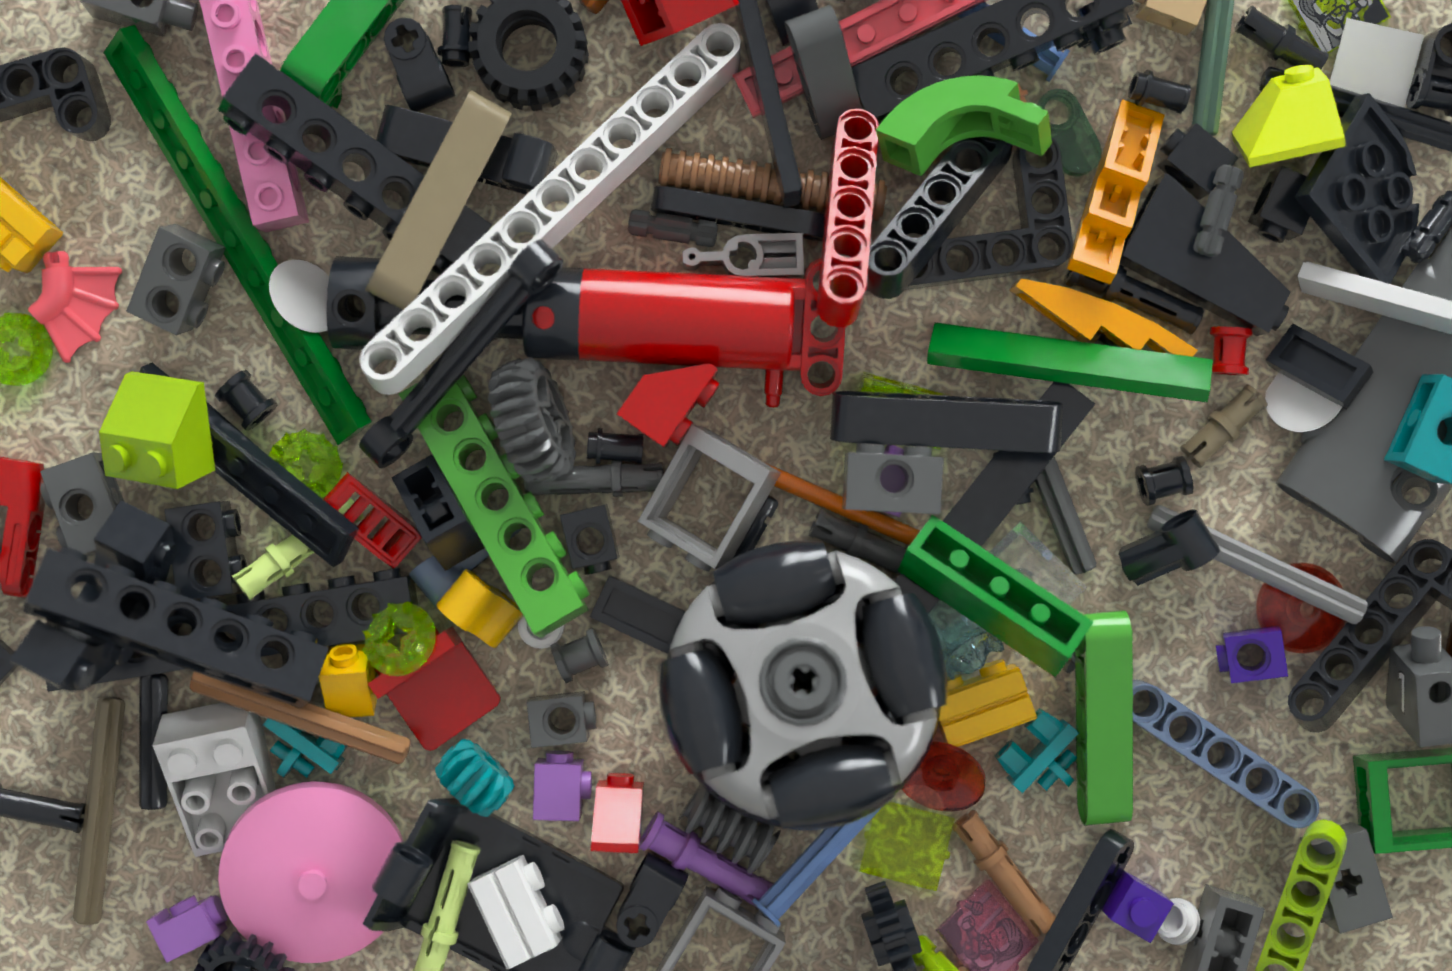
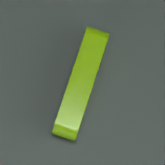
M1324 819L1318 820L1310 824L1306 829L1299 844L1255 971H1270L1268 968L1270 964L1282 965L1288 971L1303 970L1347 847L1345 831L1335 822ZM1318 838L1325 839L1334 846L1335 852L1328 855L1320 854L1312 847L1311 841ZM1299 881L1312 882L1317 886L1320 894L1315 896L1305 895L1298 889L1296 883ZM1295 923L1303 929L1305 935L1301 937L1291 936L1285 932L1282 924Z

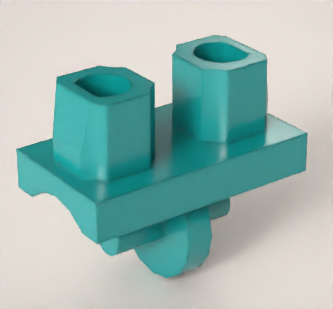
M1039 708L1035 712L1037 719L1024 725L1040 741L1035 748L1027 754L1011 739L995 754L997 761L1009 774L1006 779L1021 793L1047 767L1049 769L1036 781L1046 791L1058 778L1068 787L1075 781L1066 770L1077 757L1067 748L1056 761L1054 759L1079 732L1065 720L1061 719L1059 721Z
M267 719L263 726L293 747L291 750L278 740L270 749L271 753L283 761L276 772L283 778L292 769L308 778L315 766L302 758L303 755L330 774L335 770L337 771L345 761V758L341 756L347 748L345 745L322 737L317 739L308 732L271 719Z

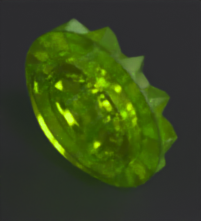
M4 313V315L0 316V342H13L17 336L19 337L18 345L23 347L25 351L31 352L30 356L14 355L10 362L8 360L9 353L3 350V347H0L1 384L21 386L32 383L46 372L53 356L52 340L45 326L30 315Z
M305 428L300 432L291 434L286 432L280 440L273 444L269 453L273 460L321 498L326 496L340 480L343 462H341L338 453V446H333L326 439L324 433L317 435L308 432ZM303 450H306L307 454H309L310 461L320 464L312 467L308 480H305V473H303L302 467L293 463L299 461Z
M405 601V603L401 604L388 603L385 610L372 614V623L367 630H363L365 647L362 649L368 657L371 666L386 675L402 676L414 672L427 661L435 645L436 630L432 618L424 609ZM395 624L403 632H407V635L401 638L400 651L393 644L387 643L389 639L394 637L393 629H395Z

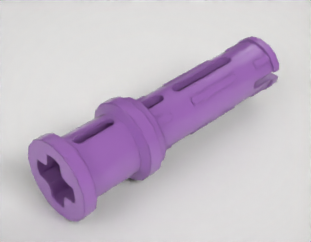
M660 812L655 813L641 837L639 849L645 851L649 848L672 861L671 865L676 870L688 868L728 892L744 899L753 906H755L751 902L753 898L759 900L773 885L772 882L754 873L750 875L747 873L746 868L737 863H732V860L700 843L701 838L698 837L697 833L691 832L687 834L666 822L664 815Z

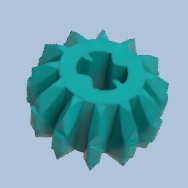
M461 739L455 746H451L441 757V761L435 768L436 776L440 779V783L450 792V795L454 796L461 805H465L472 813H477L484 817H488L495 810H498L507 801L508 795L515 787L509 772L499 764V761L494 759L488 751L486 752L478 743H473L467 739Z

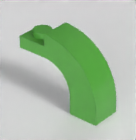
M993 76L957 77L927 86L897 105L876 129L883 161L919 176L925 173L943 150L967 138H997L1040 156H1043L1052 144L1048 111L1043 110L1034 103L1020 101L1018 82Z

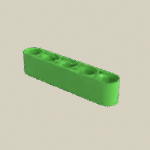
M1124 610L1083 614L1094 621V623L1075 650L1076 730L1079 732L1076 736L1078 812L1084 826L1128 822L1133 817V636L1131 622L1127 612Z

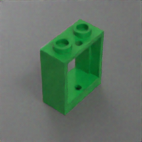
M1452 747L1353 755L1358 825L1367 829L1375 854L1452 848V827L1392 831L1387 769L1451 764L1452 773Z

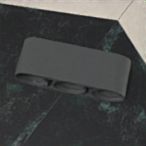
M831 5L785 22L786 32L813 124H817L814 127L821 140L835 135L839 117L845 111L862 109L842 30Z

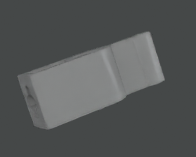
M803 233L742 234L728 240L723 251L700 252L696 248H688L682 251L683 268L691 271L697 270L700 266L723 265L726 273L733 276L802 279L804 275ZM739 247H746L752 250L756 260H750L747 269H739L733 266L729 256H735Z

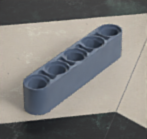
M1133 680V696L1139 691L1146 690L1150 697V703L1145 711L1141 713L1133 712V723L1284 824L1293 828H1305L1316 820L1319 814V802L1309 789L1158 687L1142 680ZM1184 716L1187 721L1186 732L1181 737L1173 739L1169 733L1170 724L1175 718ZM1217 742H1222L1225 748L1223 758L1215 764H1210L1208 761L1209 748ZM1260 768L1262 772L1260 784L1253 789H1248L1246 786L1247 774L1252 769ZM1292 794H1298L1299 806L1294 813L1285 814L1284 803L1286 799Z

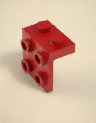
M436 627L431 628L412 642L417 649L403 660L398 653L392 655L374 668L378 677L368 683L378 699L384 695L388 696L422 747L428 751L437 749L496 708L501 701L500 694L453 627L439 633Z

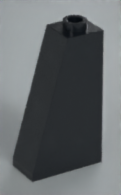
M1165 173L1156 179L1134 219L1130 233L1125 239L1119 264L1238 327L1252 329V334L1255 336L1270 333L1271 329L1276 331L1283 323L1289 311V307L1284 304L1291 292L1228 230L1227 232L1224 231L1221 235L1225 239L1221 253L1218 256L1209 257L1195 252L1193 247L1197 233L1203 231L1200 224L1205 208L1172 176Z

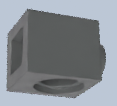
M585 691L530 697L526 702L531 748L587 742L590 736L589 730L597 729L594 701L586 702ZM558 707L570 709L575 716V725L568 730L558 729L551 721L552 710Z

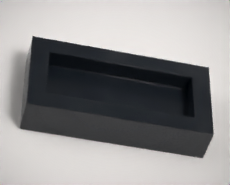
M1293 323L1266 359V362L1272 369L1342 406L1344 409L1348 408L1373 374L1370 364Z
M609 575L590 617L668 654L676 628L686 611Z

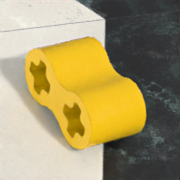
M468 569L463 571L436 603V607L450 621L461 629L474 634L493 648L499 646L523 617L516 602Z

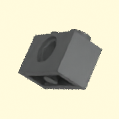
M857 444L856 453H845L842 509L941 514L944 457H932V447L904 446L903 455L884 454L885 445ZM889 465L898 466L905 476L902 488L893 493L885 490L880 482L881 472Z
M92 452L40 471L44 481L41 484V493L47 506L55 511L60 525L56 528V534L61 547L75 549L87 556L96 553L95 536L121 500L124 501L116 478L105 476L102 453ZM83 495H87L93 502V512L87 519L83 518L78 511V502Z

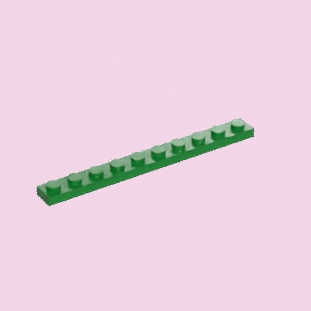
M135 25L120 28L104 50L105 57L215 241L226 247L224 251L225 258L337 445H340L352 439L372 423L366 413L363 401L356 396L343 374L339 361L332 356L321 335L294 327L275 308L269 292V280L278 263L272 255L269 244L261 237L257 228L252 225L246 205L238 198L225 176L222 165L212 155L202 138L198 125L190 118L178 98L175 86L168 81L156 61L151 46L144 41Z

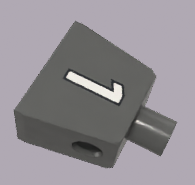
M1429 626L1414 628L1411 631V644L1394 646L1390 650L1386 691V706L1419 748L1452 744V657L1441 646V631Z

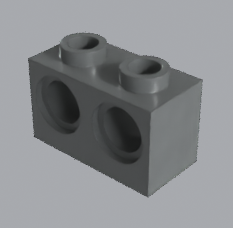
M178 224L159 227L126 312L176 336L191 331L193 328H198L208 311V303L204 301L210 286L214 287L223 274L225 262L221 259L226 247ZM185 249L192 252L195 257L196 265L193 272L188 270L183 264L182 254ZM168 291L174 293L179 301L177 313L171 311L167 306L166 295Z

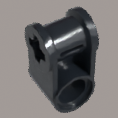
M405 17L391 22L384 34L385 47L396 70L399 86L410 110L418 112L456 96L440 58L437 57L429 36L421 25L415 20ZM408 33L415 39L412 42L414 49L410 52H406L401 46L404 44L402 36Z
M1452 23L1429 33L1423 39L1406 105L1410 109L1417 110L1424 106L1443 110L1445 116L1452 117V58L1446 56L1440 47L1442 37L1452 43Z
M648 852L639 866L629 887L630 890L618 911L616 927L620 940L627 946L634 948L644 947L651 943L668 912L678 900L689 874L681 869L676 870L668 862ZM639 913L644 914L647 928L639 926L635 932L629 929L630 921L627 917L635 919Z

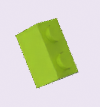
M133 371L126 373L99 430L105 476L179 489L215 471L204 382Z

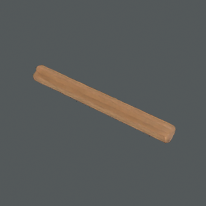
M197 672L192 674L190 689L192 692L395 764H402L409 753L411 741L407 737L307 703L301 709Z

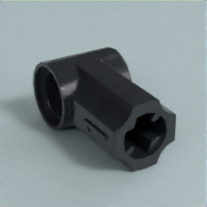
M1191 509L1168 520L1159 531L1121 547L1118 555L1121 560L1122 570L1128 580L1135 582L1139 586L1180 567L1184 571L1197 569L1213 560L1219 554L1220 548L1197 510Z

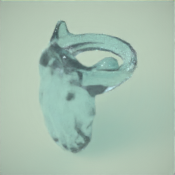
M941 600L929 613L939 634L946 660L947 675L951 680L955 679V672L969 675L981 669L986 663L987 656L992 651L1002 652L1004 650L1001 640Z

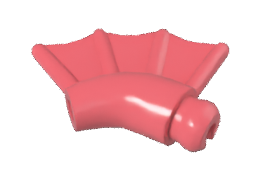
M46 252L43 255L45 269H42V293L38 300L28 307V311L40 324L45 326L63 362L70 363L72 356L79 347L91 341L98 342L101 340L99 334L104 319L111 312L119 308L115 295V286L119 275L122 274V269L120 267L69 266V255L67 252Z

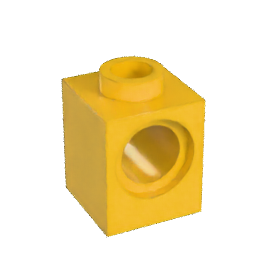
M345 643L328 647L329 649L319 675L325 708L350 718L374 716L377 697L368 683L377 678V673L374 670L375 663L371 644L353 645Z

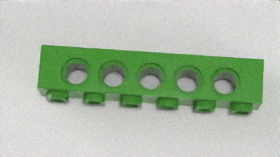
M463 374L417 428L533 634L542 638L589 611L583 599L589 596L590 593L577 571L571 574L567 572L561 561V558L567 555L563 545L554 531L546 534L538 521V518L544 516L543 510L531 491L523 495L515 480L521 475L515 472L513 463L507 460V453L501 455L493 442L494 439L499 437L498 433L494 430L495 426L487 413L478 416L471 401L478 397ZM418 383L399 393L402 401ZM452 412H463L464 420L462 425L454 431H445V418ZM476 450L485 451L486 461L484 465L474 471L467 470L465 463L468 455ZM497 489H506L509 494L507 504L500 510H489L487 502L490 494ZM520 528L530 529L531 541L529 545L523 550H512L510 547L511 535ZM541 568H551L554 572L553 584L544 591H536L532 585L534 574Z

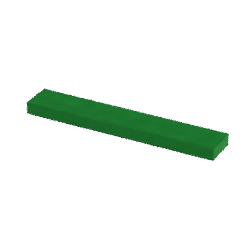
M937 322L934 323L927 354V364L1207 403L1211 388L1213 359Z

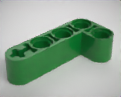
M330 0L289 53L280 71L329 107L337 109L342 100V82L404 0Z

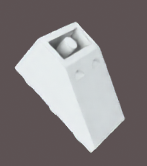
M223 702L163 714L161 716L153 748L194 856L198 857L222 852L226 839L238 818L257 800L276 790L260 717L257 714Z

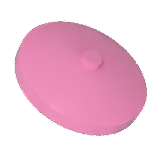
M311 781L291 784L276 789L247 808L238 818L226 839L220 859L218 875L219 891L223 906L233 925L247 940L251 934H254L257 937V944L260 946H264L269 941L272 942L274 945L271 952L275 956L286 954V960L300 963H321L347 957L371 944L384 932L372 931L365 927L363 922L378 895L372 889V885L391 849L395 846L396 842H404L393 819L377 802L351 787L331 782Z

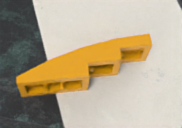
M1124 99L1121 100L1088 194L1073 244V251L1067 265L1068 270L1107 284H1111L1115 278L1125 239L1133 227L1140 195L1148 183L1165 114L1143 106H1137L1135 103Z
M1021 278L1009 290L1079 342L1090 341L1098 332L1100 335L1103 333L1108 339L1123 348L1141 350L1146 345L1155 352L1191 357L1198 351V349L1155 322L1115 303L1067 287Z

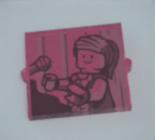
M990 880L984 881L966 900L957 901V909L935 930L968 971H1017L1019 969L1018 963L1039 942L1037 937H1034L1028 926Z

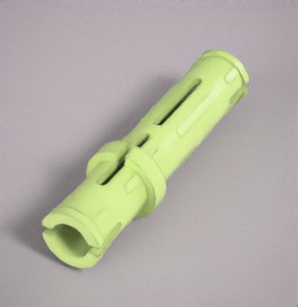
M349 498L339 509V512L344 515L354 501ZM363 514L356 519L355 524L364 518ZM290 535L276 546L271 543L265 548L266 553L249 566L235 573L232 578L248 599L251 600L282 576L286 578L295 573L293 568L315 552L294 535Z
M452 841L429 922L424 923L422 926L421 935L424 939L413 971H443L450 946L457 942L459 934L455 929L467 895V884L471 880L478 854L481 851L480 847L465 841Z

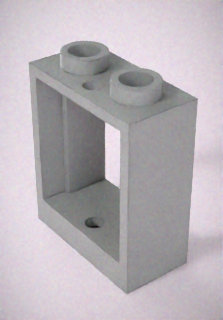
M691 425L638 522L650 529L647 535L652 540L668 548L675 544L688 552L685 559L694 566L707 572L711 568L718 569L733 559L781 472L706 427ZM703 453L754 483L718 549L667 518Z
M706 886L656 971H672L710 908L765 940L764 945L748 971H769L786 944L784 932L779 930L782 924L777 927L760 910L754 915L740 906L742 900L737 895L721 887L714 891Z

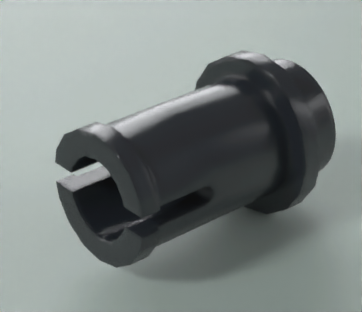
M447 5L442 8L443 39L442 46L438 47L437 53L442 57L443 65L449 67L469 66L470 58H472L468 42H470L469 30L472 9L467 6L463 8L462 13V5Z
M1147 69L1144 73L1137 71L1134 74L1130 83L1128 98L1135 100L1137 106H1143L1144 103L1182 114L1190 98L1191 86L1155 77L1153 71Z
M598 428V432H588L587 459H595V464H600L601 460H621L642 464L644 434L603 433V428Z

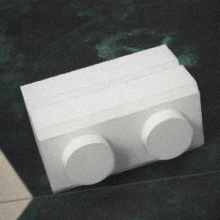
M520 855L478 875L467 884L506 969H510L532 957L553 949L561 941L560 931L564 930L562 917L554 904L547 906L540 889L545 887L542 874L535 862L527 863L524 855Z

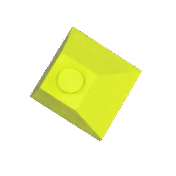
M1311 65L1294 66L1284 71L1285 75L1271 78L1233 129V142L1249 168L1346 146L1329 79L1319 67L1313 68Z

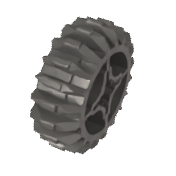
M532 357L522 360L519 358L507 362L500 368H497V370L492 371L491 379L488 383L490 391L488 400L492 408L490 415L494 419V430L500 438V446L504 447L507 453V460L513 463L515 472L521 475L526 482L534 484L542 481L547 483L567 474L569 470L573 469L576 458V451L574 449L576 440L572 433L574 427L569 419V411L566 409L564 396H561L557 382L552 380L550 371L544 368V365L539 360H534Z

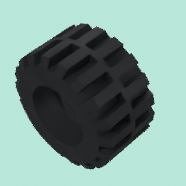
M490 0L491 5L488 8L481 4L476 12L479 18L478 22H471L469 33L472 37V42H468L469 53L473 58L472 63L488 91L491 90L494 96L502 103L508 101L513 108L523 110L524 106H530L532 111L542 110V104L549 102L554 107L561 103L559 98L566 93L570 97L576 91L574 85L577 80L582 82L584 78V65L588 63L589 53L582 21L578 13L573 11L572 5L568 0ZM527 25H537L548 29L556 39V49L552 58L544 66L531 71H522L512 68L505 62L503 47L511 33Z

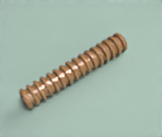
M668 147L662 153L658 181L660 186L668 187V185L680 189L684 187L689 188L691 191H696L697 189L709 194L711 191L717 192V195L720 196L730 194L732 198L737 199L738 196L746 197L745 200L752 201V198L760 199L759 202L766 203L767 200L774 201V205L778 206L782 202L775 169L772 168L771 163L766 162L765 167L757 166L758 162L752 160L749 165L743 164V159L737 158L736 162H729V157L723 156L722 160H716L714 154H709L708 158H703L700 152H694V156H689L686 150H680V153L676 154L673 153L672 148ZM798 167L802 184V200L799 205H802V210L808 211L810 206L816 207V212L822 213L823 209H826L828 172L822 171L821 175H815L813 169H808L807 173H802ZM879 180L874 187L873 221H879L880 217L883 216L887 194L885 180Z

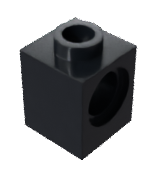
M1195 123L1185 130L1184 133L1177 128L1160 148V151L1165 156L1157 167L1172 176L1190 194L1200 200L1210 194V191L1216 187L1213 185L1217 169L1222 165L1233 166L1239 157Z
M1283 165L1269 173L1248 220V223L1259 227L1257 233L1260 236L1274 242L1283 243L1285 239L1289 241L1303 234L1310 215L1295 199V196L1307 176Z
M600 505L560 515L572 569L583 567L585 575L612 569L610 560L618 559L620 556L608 505ZM588 527L599 530L604 538L602 549L595 554L583 551L579 545L580 533Z

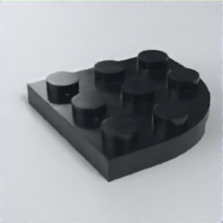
M1367 93L1355 96L1340 120L1346 146L1321 152L1297 192L1295 199L1359 276L1391 284L1406 257L1402 252L1403 245L1409 237H1413V231L1418 224L1419 203L1412 204L1413 186L1410 180L1411 176H1416L1417 174L1411 153L1401 133L1371 94Z

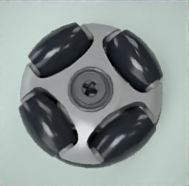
M787 541L755 548L733 558L713 572L715 581L706 586L687 609L676 628L669 646L667 659L660 663L659 700L661 714L671 745L687 772L693 775L718 801L742 816L763 824L782 827V829L812 831L845 825L874 813L895 798V794L909 782L921 766L935 737L941 707L947 705L948 675L945 655L934 623L914 593L903 594L899 585L874 566L839 551L827 552L824 543L816 541ZM807 611L811 615L805 617L802 613ZM766 623L765 628L758 629L759 624ZM856 641L862 643L864 649L858 648ZM736 672L738 679L732 684L730 678ZM798 677L802 682L811 679L813 686L810 690L811 694L807 695L803 690L794 693V679ZM874 687L878 692L875 698L871 694V690ZM742 725L750 727L751 735L743 732ZM843 737H851L848 745H841ZM794 751L800 757L792 760L787 754Z

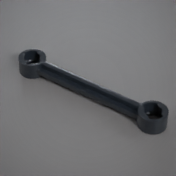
M541 239L532 242L517 255L509 268V278L391 415L376 422L362 437L359 448L379 468L391 465L408 450L414 439L412 433L528 298L545 289L557 277L563 267V259Z

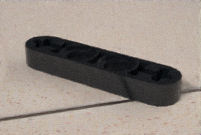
M654 187L650 210L655 213L689 217L697 221L700 219L714 221L720 225L755 231L761 230V232L772 234L803 233V239L823 241L825 214L674 187Z
M1114 829L1108 830L1100 838L1027 971H1068L1133 853V840Z

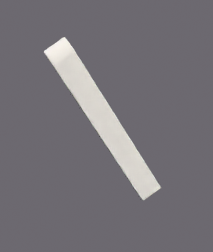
M723 23L711 24L705 28L365 346L360 357L361 368L373 389L381 394L391 395L400 392L455 341L509 278V268L512 262L525 247L540 239L551 249L556 246L723 88L739 70L741 40L735 28ZM722 49L729 52V54L719 57L714 56L710 52ZM683 79H692L697 84L691 87H684L679 85L678 82ZM652 109H660L665 112L663 116L657 118L649 117L645 113ZM621 139L633 142V145L624 149L616 148L612 144ZM586 170H596L601 173L599 177L593 180H584L579 177ZM553 201H563L568 204L566 208L557 212L546 209L547 205ZM520 232H530L535 235L527 243L519 244L512 241L513 237ZM494 263L501 266L497 273L490 276L478 273L485 264ZM461 295L466 297L464 304L458 308L452 309L444 306L446 300L451 296ZM427 327L432 330L429 337L423 341L417 342L409 339L411 333L417 328ZM390 359L397 362L396 367L390 373L384 375L375 373L376 366L383 360Z

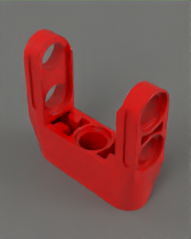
M0 457V505L8 506L0 553V583L4 595L26 598L33 584L34 578H29V576H34L40 542L41 533H36V531H41L45 509V501L41 493V484L44 481L40 472L44 470V464Z

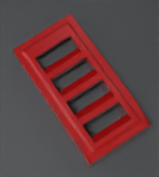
M347 472L323 500L339 512V509L354 492L359 494V498L343 515L353 524L371 504L373 506L371 511L356 525L359 529L354 539L394 569L422 537L411 520ZM386 516L388 520L373 537L369 535Z

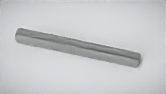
M1157 505L1149 517L1147 527L1157 532L1163 524L1179 513L1162 505ZM1207 527L1220 548L1219 554L1214 558L1215 560L1349 623L1357 624L1365 615L1368 606L1366 600Z

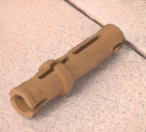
M975 810L970 811L968 815L964 814L953 824L952 829L964 841L976 858L974 860L975 865L980 871L985 870L999 887V890L1024 920L1034 937H1039L1041 931L1043 934L1047 933L1056 916L1045 905L1038 893L1007 854L1009 848L1002 840L997 841Z

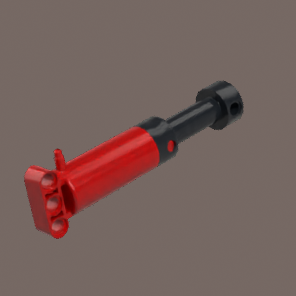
M336 256L333 260L327 288V328L332 348L363 350L374 337L403 311L365 290L381 258ZM818 258L807 267L804 279L562 267L557 277L545 289L528 298L495 338L523 340L524 354L528 358L532 357L533 359L678 366L712 364L714 367L761 369L765 370V404L767 407L775 408L780 405L784 371H799L802 384L813 395L826 396L838 389L843 377L846 327H835V331L825 338L816 337L811 333V323L819 316L817 312L818 290L813 286L814 275L820 270L821 258ZM426 279L418 296L435 280ZM354 295L360 297L365 303V313L359 311L354 305ZM461 295L451 296L446 300L444 306L452 309L458 308L464 304L466 297ZM835 295L838 298L847 299L843 295ZM421 327L414 330L411 334L430 335L432 330L427 327ZM819 361L828 362L833 367L831 378L824 383H815L808 377L809 368L812 364Z

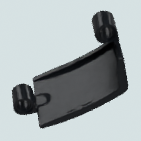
M456 798L428 800L407 841L396 842L372 885V889L378 895L363 925L372 931H392L406 928L421 935L422 926L424 923L429 922L452 841H465L481 848L471 880L520 855H524L527 863L535 862L542 874L545 887L540 889L547 906L554 904L562 917L564 930L560 931L562 939L559 944L553 949L532 957L517 966L506 969L468 887L455 929L459 935L456 944L451 945L450 950L491 971H624L636 950L634 947L627 946L620 940L616 932L605 926L624 890L623 883L493 813L488 817L472 813L465 805H461Z

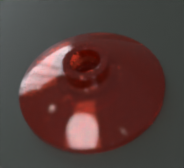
M1310 563L1289 564L1343 589L1333 574L1318 565ZM1263 583L1257 597V619L1261 628L1280 627L1284 650L1294 653L1318 651L1329 645L1343 628L1345 620L1313 606V612L1310 616L1303 617L1300 613V606L1304 601Z
M933 741L921 766L902 788V791L912 800L925 807L939 811H960L972 807L982 798L986 787V776L979 762L965 750L952 744Z

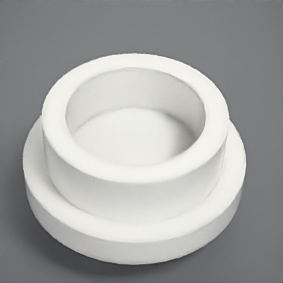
M1173 898L1170 900L1174 905L1158 930V934L1164 941L1170 944L1185 945L1191 942L1197 935L1200 928V916L1198 910L1191 902L1181 898Z

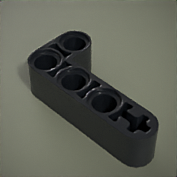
M65 47L56 48L0 65V122L53 107L60 126L82 140L97 141L103 138L109 131L111 116L98 73L90 61L74 50ZM72 64H77L78 73L75 79L69 83H64L63 74L66 68ZM33 77L34 85L29 94L21 96L19 90L21 83L25 79ZM90 107L92 110L91 120L87 125L78 127L77 116L79 112L84 108Z
M385 105L376 141L405 162L429 168L453 122L409 109ZM514 133L512 138L501 135L478 182L483 183V179H486L485 184L526 195L527 191L531 192L554 170L558 153L552 143L540 138Z

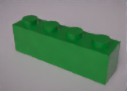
M931 515L909 545L898 569V572L1054 677H1057L1094 623V621L934 515Z

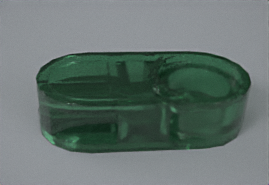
M1065 89L1050 90L1038 100L1036 105L1044 110L1045 105L1049 101L1057 100L1063 102L1068 108L1069 115L1065 123L1057 125L1050 122L1051 137L1056 140L1061 151L1063 172L1069 176L1076 177L1086 175L1098 165L1101 159L1102 148L1073 93Z

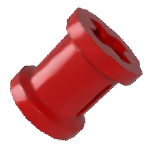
M1228 326L1210 327V335L1214 336L1212 374L1249 375V368L1245 366L1246 341L1247 338L1252 336V329Z

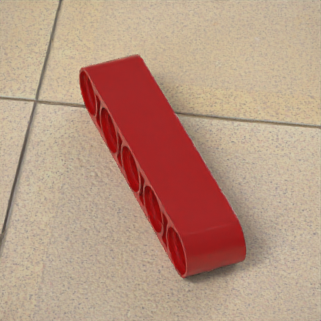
M850 109L839 117L831 150L817 312L823 322L836 328L847 327L857 320L867 285L878 150L876 129L879 124L873 114L863 109ZM840 255H846V256H849L850 258H845V257H842V256H840ZM835 295H843L848 299H841Z

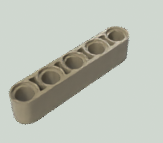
M470 90L365 289L367 292L402 310L407 308L417 298L512 115L510 111Z

